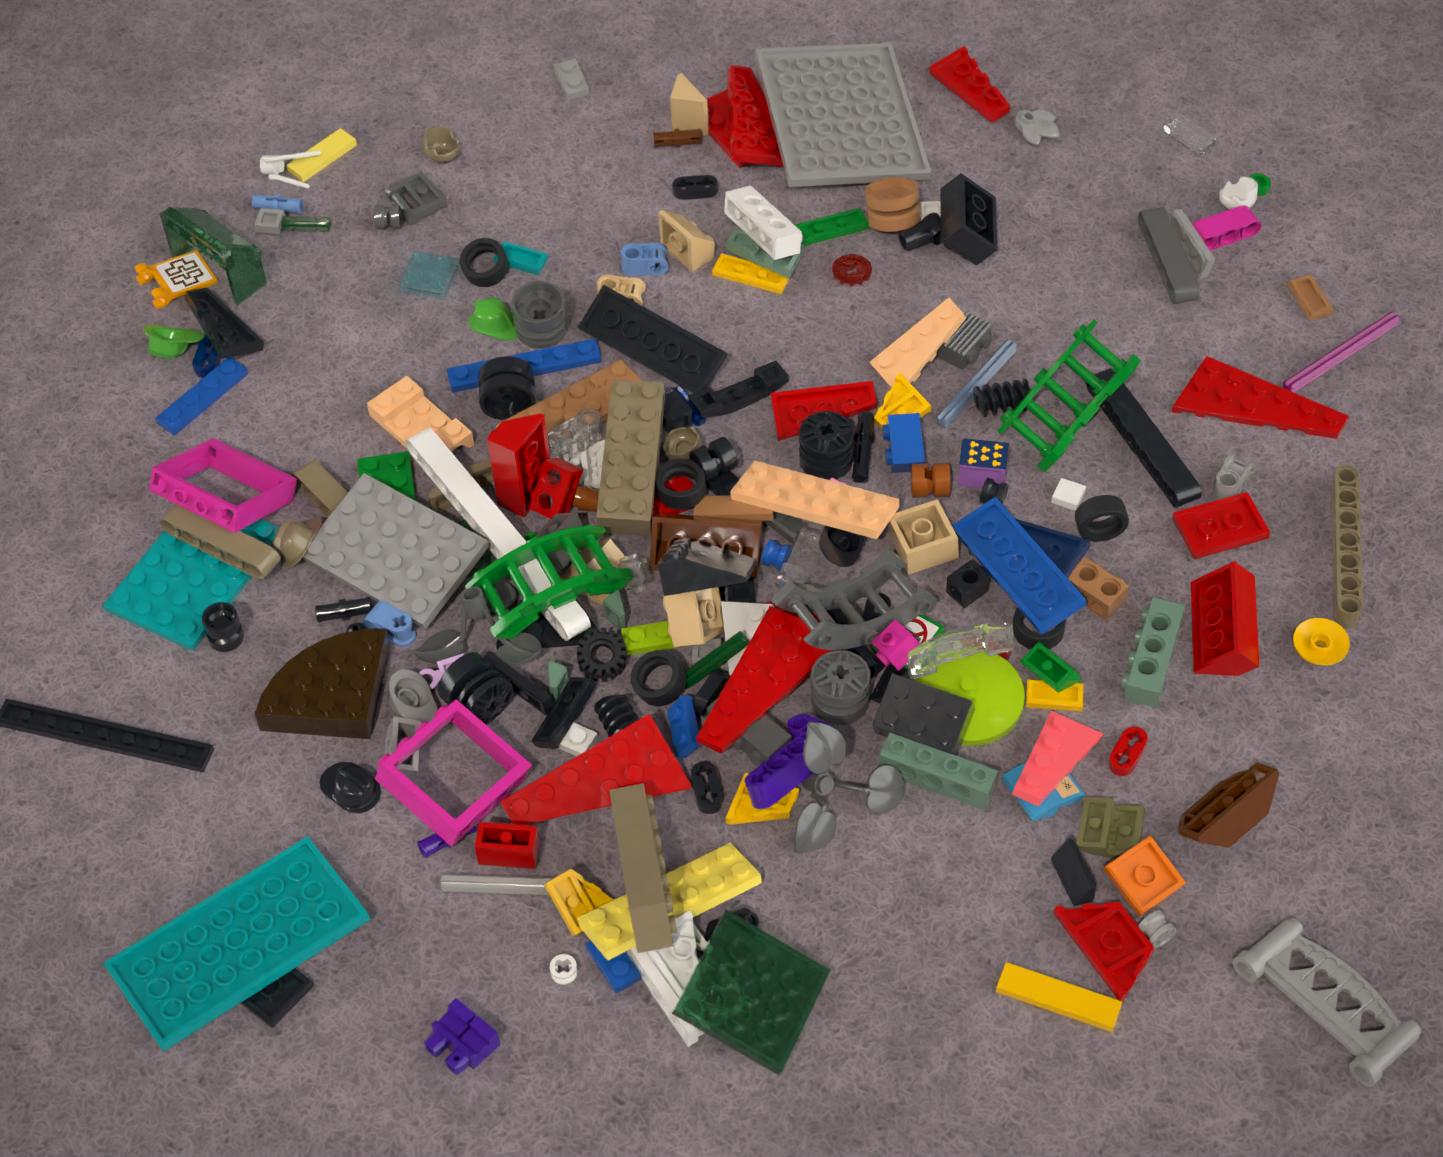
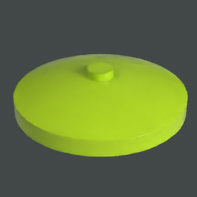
M957 647L942 651L928 659L920 667L914 678L916 682L973 701L975 711L962 746L984 745L1002 738L1016 726L1023 712L1025 691L1018 672L1004 658L985 649Z

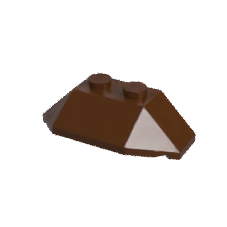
M1255 763L1249 767V770L1238 772L1221 781L1181 815L1178 827L1179 835L1200 843L1230 848L1269 814L1279 777L1278 769Z

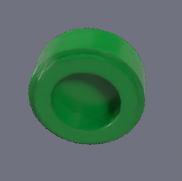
M1252 174L1248 177L1258 183L1257 196H1264L1270 191L1271 180L1266 175Z

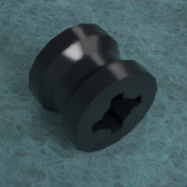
M987 478L982 487L979 502L985 504L996 497L1003 505L1008 492V483L1002 482L999 484L994 482L992 478Z

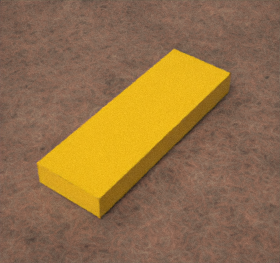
M723 253L720 254L712 269L713 276L782 294L789 281L788 278L751 261Z

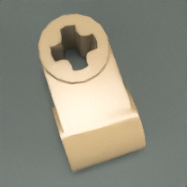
M603 275L598 279L597 293L605 285L631 300L634 299V302L642 306L641 296L646 289V284L643 280L635 277L628 278L614 275Z

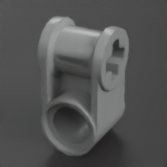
M1229 454L1216 475L1212 492L1213 498L1220 500L1238 495L1251 479L1255 464H1247L1236 459L1235 455Z

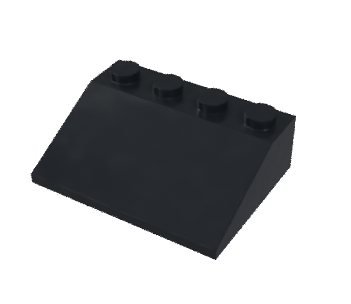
M690 538L674 541V545L670 546L657 564L664 596L745 583L757 563L756 558L699 541L690 542Z

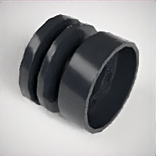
M821 411L809 415L801 423L799 429L800 467L805 474L826 480L831 478L839 479L845 476L851 470L854 462V428L847 417L832 411Z
M472 652L459 657L446 669L439 680L437 692L439 697L448 705L457 699L487 725L508 706L512 698L513 686L500 672L494 670L493 665L481 654Z

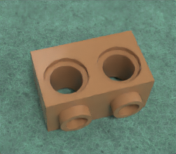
M1086 557L1077 564L1068 578L1086 599L1087 605L1085 607L1106 621L1127 600L1129 585L1121 578L1115 577L1104 570L1098 563L1092 562Z

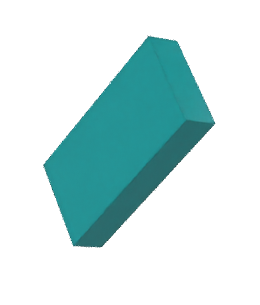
M503 241L501 245L507 254L509 267L539 276L549 259L548 254L506 241ZM496 254L493 257L494 263H497L498 257Z

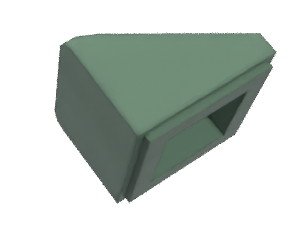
M616 590L603 600L605 617L621 631L622 628H626V620L619 590Z
M549 660V689L552 702H556L569 682L566 666Z

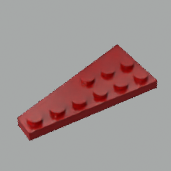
M730 65L727 71L731 161L784 167L767 101L750 67Z
M1208 356L1204 358L1172 406L1173 413L1181 414V411L1195 413L1197 417L1205 418V415L1219 417L1223 421L1263 427V425L1278 427V430L1284 431L1294 429L1303 431L1305 434L1333 439L1339 437L1349 419V416Z

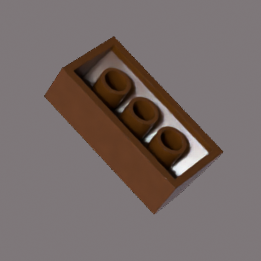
M656 513L652 517L649 570L659 571L657 563L670 546L674 545V541L690 538V542L699 541L756 558V565L750 576H754L757 579L763 521Z

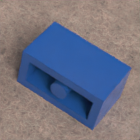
M920 414L888 415L887 424L882 425L883 440H888L889 449H885L886 465H891V473L911 472V463H925Z

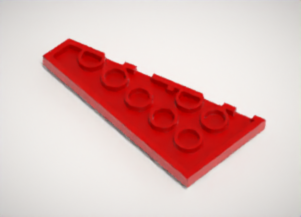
M769 606L698 733L696 743L723 754L746 733V730L755 721L762 719L774 704L781 702L808 677L818 658L835 650L821 649L806 643L804 638L811 631L805 623L796 616Z
M647 714L501 800L500 803L513 824L525 825L612 806L609 792L611 789L644 783L646 795L652 794V797L693 787L651 715Z

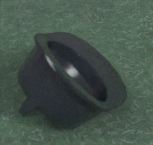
M825 525L819 540L820 550L832 564L839 567H849L858 559L864 545L865 536Z
M340 762L333 764L320 777V789L325 796L349 813L359 814L367 812L380 800V784L366 769L354 763Z

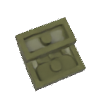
M1085 797L1076 843L1078 850L1097 856L1118 858L1141 842L1146 813L1144 806L1115 805L1114 798Z

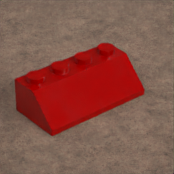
M540 413L502 421L496 430L494 429L490 432L487 439L498 506L523 518L530 511V495L539 479V467L544 460L550 459L545 416Z
M1233 561L1191 581L1193 672L1195 674L1240 676L1260 667L1255 575Z

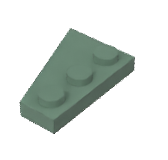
M734 229L726 242V251L790 279L804 253V245L801 244L799 254L774 260L744 231Z

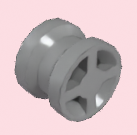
M1161 910L1149 914L1138 926L1144 935L1149 937V941L1154 948H1158L1168 942L1177 930L1172 924L1165 921V915Z

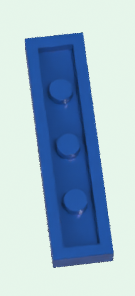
M228 357L155 418L157 424L175 436L247 376V368L231 357Z

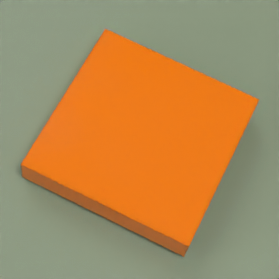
M1151 835L1103 868L1139 917L1186 884L1185 880Z

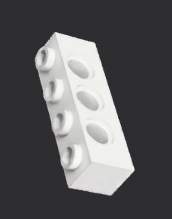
M752 186L726 192L724 213L774 260L800 253L802 232Z

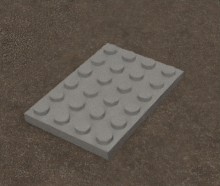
M363 473L320 527L302 560L376 602L386 601L391 606L408 613L413 623L426 629L489 548L490 544L485 538Z

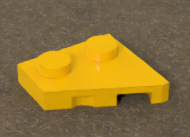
M898 373L895 377L894 385L884 398L883 405L879 407L874 416V422L882 430V425L887 424L888 415L919 413L920 418H922L931 411V405L901 373Z
M745 773L727 813L726 824L788 819L799 797V789L794 788L769 808L756 809L752 806L744 781L748 773Z
M568 869L543 884L572 936L583 931L579 927L578 917L614 900L602 892V889L595 884L583 879V876L573 869Z

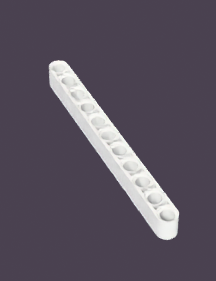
M430 427L406 440V446L412 457L473 531L488 540L490 544L488 549L497 560L512 550L526 544L525 539ZM537 559L518 567L532 593L537 594L551 586ZM576 600L555 610L553 606H550L541 611L565 641L572 639L591 627L587 614Z

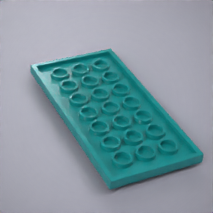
M307 836L103 962V964L157 1045L164 1052L370 920V917Z

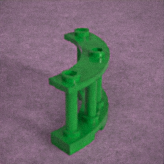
M1094 319L1087 327L1082 324L1072 336L1076 339L1048 370L1044 367L1033 379L1037 383L1014 410L1009 408L1000 418L1003 424L997 432L1002 434L1010 425L1035 446L1043 457L1037 464V467L1044 473L1060 458L1075 438L1074 435L1099 410L1102 402L1119 388L1141 362L1135 354H1132L1127 361L1123 358L1120 360L1091 335L1090 332L1098 323ZM1082 341L1113 367L1112 370L1115 373L1107 382L1103 379L1099 380L1071 355ZM1063 362L1094 388L1093 392L1095 395L1087 404L1084 402L1080 403L1051 378V375ZM1043 385L1074 411L1073 414L1076 417L1068 426L1065 424L1061 425L1032 399ZM1025 407L1055 433L1054 436L1057 440L1053 445L1051 443L1047 444L1017 418Z
M585 525L557 531L542 537L536 536L529 539L526 544L502 556L485 569L477 571L473 575V579L465 587L466 589L470 587L481 588L495 610L498 619L490 628L494 638L513 639L527 626L539 619L537 615L539 612L550 606H553L555 610L573 602L577 598L576 595L586 592L590 596L612 594L616 590L620 591L634 578L630 569L613 567L597 541L606 532V529L602 526ZM577 548H589L602 570L593 571L589 569ZM565 549L579 575L567 580L561 579L547 554ZM534 559H537L551 583L549 588L537 594L532 593L518 568ZM507 574L510 575L523 598L522 603L510 612L507 611L493 586Z

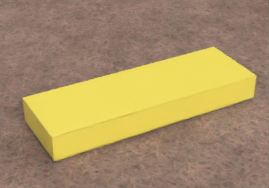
M340 128L306 151H321L320 155L294 159L287 164V170L299 180L305 182L357 146L356 139Z

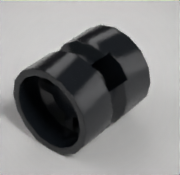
M720 437L711 441L708 447L701 446L689 453V459L698 463L703 469L706 482L718 477L719 471L726 473L738 467L737 455L726 437Z
M218 602L208 606L202 614V623L210 646L219 652H229L238 648L242 644L244 633L235 607L226 602Z

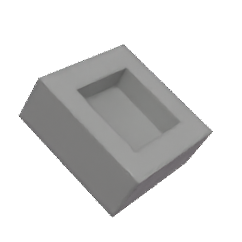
M260 208L254 225L256 232L280 234L282 220L285 217L284 210Z

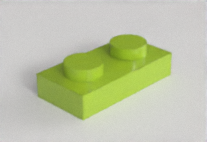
M669 621L622 628L621 633L623 642L626 644L627 656L676 648L673 646L672 638L668 633Z

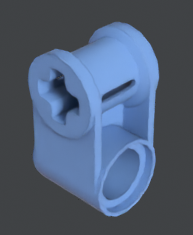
M659 242L626 244L621 249L622 272L628 276L665 274L669 268L668 262L665 260L667 255L666 246Z
M379 601L362 621V624L367 629H387L389 641L395 645L406 647L416 640L417 634L412 627L410 615L391 606L386 601Z

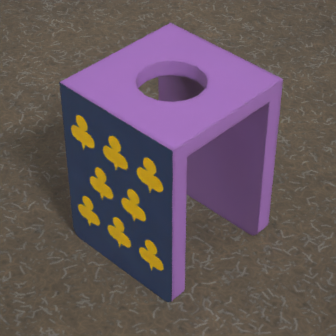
M964 438L960 454L958 485L982 488L987 478H992L994 482L999 484L1005 482L1009 443Z

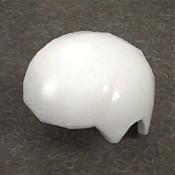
M1241 177L1237 184H1231L1228 181L1224 189L1220 190V202L1229 210L1242 205L1251 208L1257 199L1258 183L1248 177Z

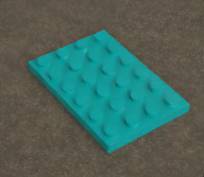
M259 519L239 531L273 548V540L279 527ZM164 530L106 600L103 607L105 611L194 651L206 636L202 623L204 610L218 602L231 604L252 576L171 536Z

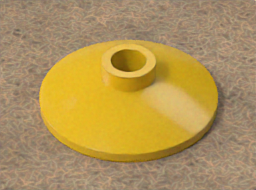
M1312 618L1298 625L1293 635V645L1296 652L1304 660L1315 665L1327 666L1340 662L1345 658L1350 647L1349 636L1344 628L1338 623L1325 618Z

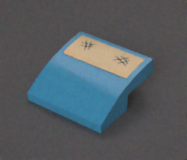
M1026 762L1003 774L1001 778L1011 793H1013ZM1069 774L1061 780L1058 787L1039 807L1016 796L1014 797L1031 820L1036 821L1055 815L1060 807L1080 802L1085 793Z

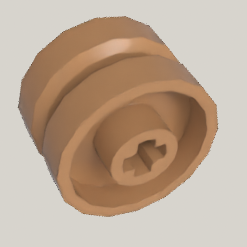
M888 177L876 180L866 186L865 201L868 206L867 221L869 226L875 230L890 232L905 230L919 223L921 208L918 203L920 196L917 182L905 177Z

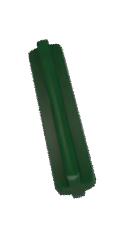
M742 631L737 632L685 670L687 678L685 688L689 689L744 649L750 642L746 634Z

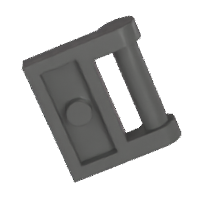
M422 171L389 186L385 191V195L390 201L400 204L401 211L409 225H414L421 218L446 207L445 198ZM406 192L417 207L412 209L401 194Z

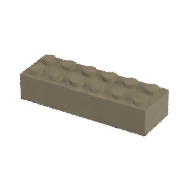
M612 379L596 515L597 526L604 527L606 529L605 533L651 536L656 493L655 479L659 463L665 404V387L663 382Z
M644 783L611 789L609 792L637 952L642 953L673 947L672 934L677 933L675 916H668V913L674 911L671 894L667 893L670 892L656 814H649V812L655 811L652 794L646 795Z

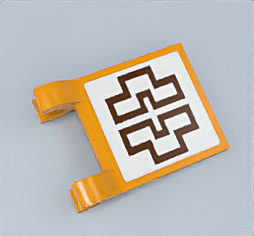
M197 250L154 265L141 263L135 266V270L138 273L136 279L140 285L151 281L154 277L161 287L151 291L155 299L152 302L157 310L167 306L171 300L186 295V291L206 288L218 283L217 278Z

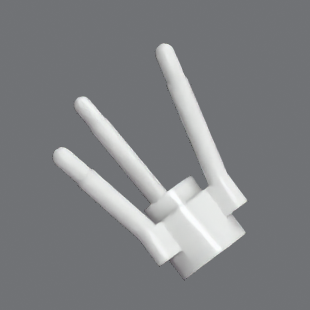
M321 151L281 156H262L260 159V170L262 174H269V180H279L299 187L309 188V184L281 176L279 173L284 171L285 160L317 156L321 154Z

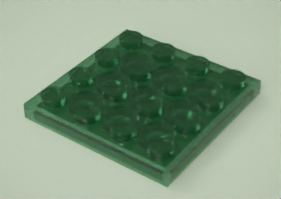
M726 909L671 1014L779 1075L786 1065L831 970Z

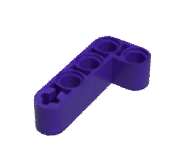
M799 714L788 720L787 726L792 736V741L748 774L744 780L754 808L766 809L771 807L812 775L813 772L808 770L803 759L807 723L818 722L829 725L828 723L807 714Z

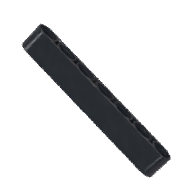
M1108 368L1094 375L1099 380L1103 379L1107 382L1115 372L1112 370L1113 368ZM1086 382V387L1093 397L1095 395L1093 392L1094 388ZM1123 382L1111 396L1109 395L1102 402L1100 408L1174 508L1200 499L1201 488L1199 483Z

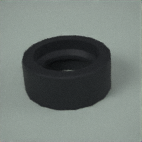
M479 238L471 241L460 254L459 263L462 272L471 284L478 287L496 285L504 279L508 272L509 260L507 254L499 242L491 238ZM492 252L497 255L498 261L489 271L476 273L471 270L473 260L480 254Z
M682 458L669 460L662 464L656 471L655 486L657 498L663 505L671 509L683 510L699 504L704 498L706 491L703 469L698 463ZM680 476L689 477L696 482L693 488L682 492L672 491L665 487V483L668 480Z
M1100 495L1087 499L1079 505L1074 516L1079 534L1083 539L1091 542L1107 541L1116 538L1126 530L1129 524L1128 514L1122 499L1113 495ZM1111 515L1102 521L1092 522L1096 518Z
M1018 608L1015 609L1012 630L1019 644L1027 649H1032L1039 641L1046 648L1051 649L1061 642L1065 632L1066 619L1057 624L1054 630L1040 635V633H1035L1025 628L1023 625L1025 616Z
M663 650L650 651L641 656L634 664L630 674L631 685L635 693L647 704L657 707L668 705L677 700L687 683L686 671L683 665L675 656ZM663 665H669L672 668L671 679L665 687L652 692L646 690L645 681L653 669Z

